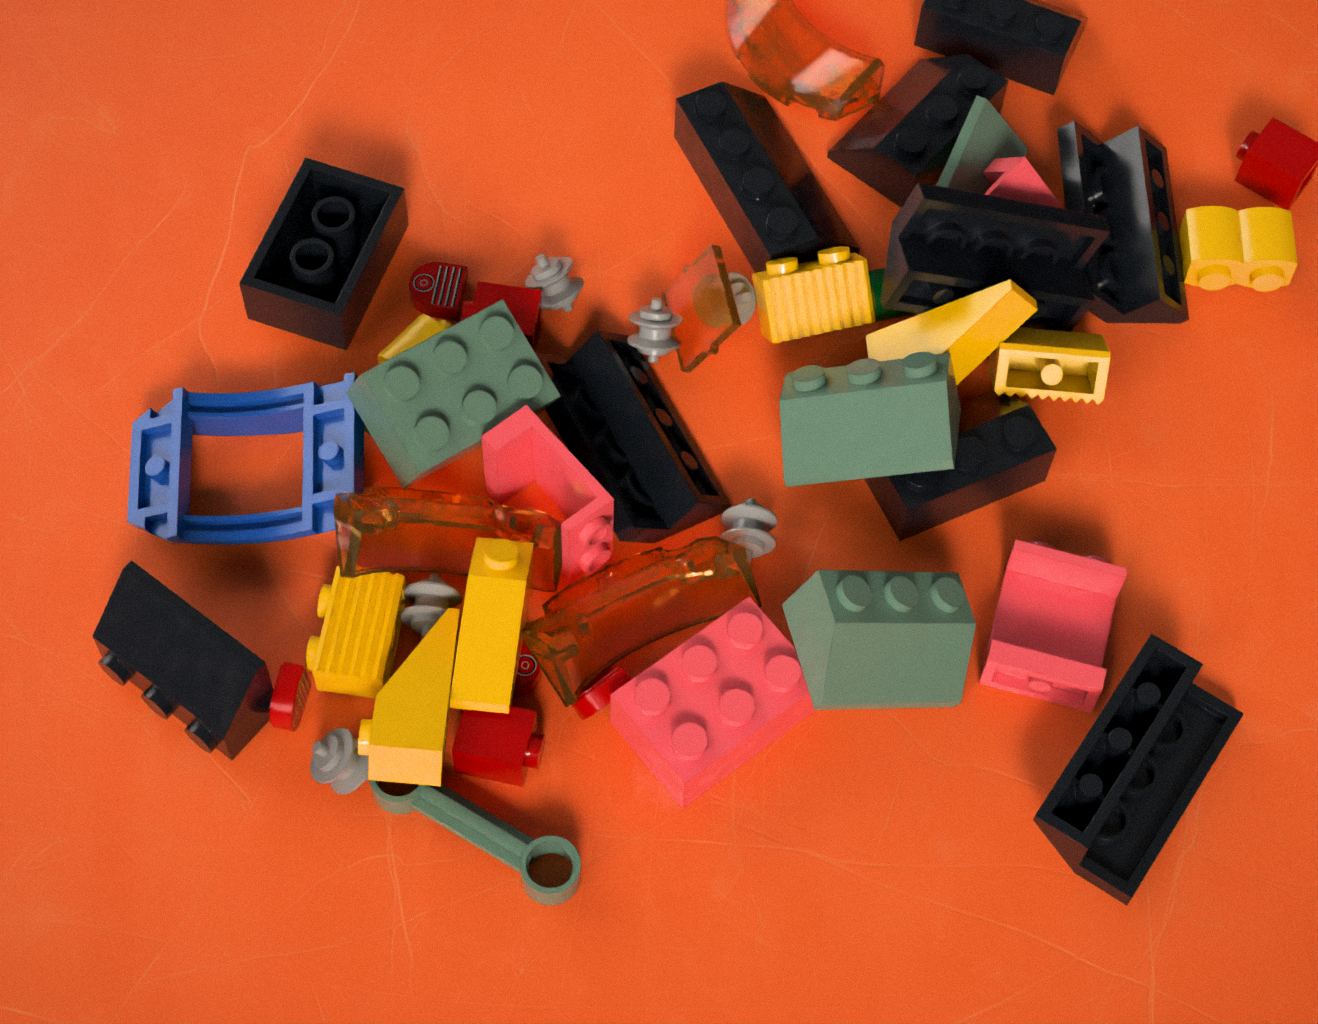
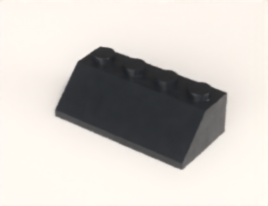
M722 81L676 98L674 137L755 273L767 271L766 262L778 258L797 257L799 264L818 260V251L832 247L846 246L850 248V253L855 252L859 254V246L765 96Z

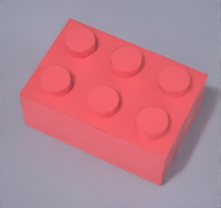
M750 596L610 694V723L682 809L816 711L812 704L795 647Z

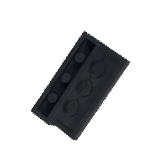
M1075 120L1058 128L1066 210L1104 216L1110 229L1109 235L1083 268L1095 302L1088 311L1105 323L1180 324L1189 320L1166 147L1139 126L1104 143Z
M918 182L892 221L881 303L883 308L921 314L1011 279L1037 301L1038 310L1019 328L1071 332L1095 302L1083 268L1109 235L1110 229L1104 216Z
M597 330L571 358L535 352L560 394V397L548 406L546 411L568 450L614 498L613 530L619 541L657 543L720 515L732 506L642 353L638 352V348L632 347L627 343L628 335Z
M1152 633L1033 819L1075 874L1125 905H1128L1244 714L1193 684L1203 664Z

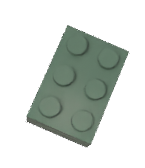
M503 299L362 373L346 391L347 396L403 489L481 447V436L525 405L538 415L560 397L559 392Z

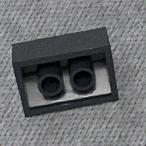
M924 0L914 45L943 56L969 54L1004 78L1054 95L1087 25L1088 18L1039 0Z
M969 54L921 59L828 151L827 158L902 208L918 182L930 185L938 183L976 96L986 98L1000 114L1009 80Z
M994 389L960 403L961 416L954 469L864 479L899 541L1046 480L1057 448L1029 404L1009 397L1004 393L998 396Z
M131 560L123 568L92 636L102 656L98 661L99 666L118 684L124 686L130 681L143 691L141 695L143 701L160 717L168 719L173 714L186 724L185 733L201 749L211 754L216 748L233 760L269 721L270 703L274 689L265 661Z

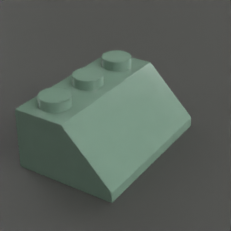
M976 96L936 186L985 194L992 185L982 172L995 158L1026 157L1027 146L986 98Z
M916 352L903 359L887 361L865 358L845 366L823 368L818 365H808L794 372L786 373L779 399L783 476L786 487L954 469L961 407L950 353L934 355L930 352Z
M818 570L782 604L814 710L956 707L961 703L976 621L959 573Z

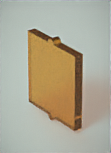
M711 245L691 265L686 264L683 267V273L661 293L664 306L673 310L672 313H676L683 318L682 324L671 328L672 336L681 341V346L676 349L682 372L690 373L710 354L716 355L719 351V346L742 325L720 246Z

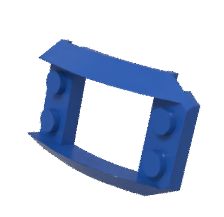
M355 372L344 374V381L318 386L313 381L286 388L247 393L188 392L183 387L173 389V399L156 413L150 408L132 423L127 522L138 529L172 543L210 545L277 542L360 525L373 515L364 505V422L346 394V391L359 376ZM303 432L301 507L247 515H189L192 435L251 436Z

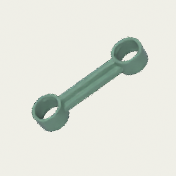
M369 780L374 800L383 810L399 815L417 811L521 874L523 889L534 901L544 905H558L569 900L578 890L581 881V860L577 849L568 840L552 835L539 837L534 840L442 784L441 787L419 785L413 792L407 795L392 796L379 788V781ZM549 853L559 854L569 860L573 866L570 879L563 885L554 888H546L536 884L532 880L528 868L541 855Z

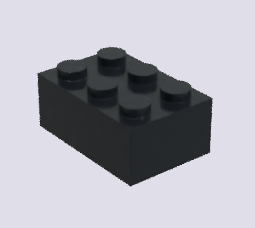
M305 157L239 282L247 318L347 350L408 228L404 188Z

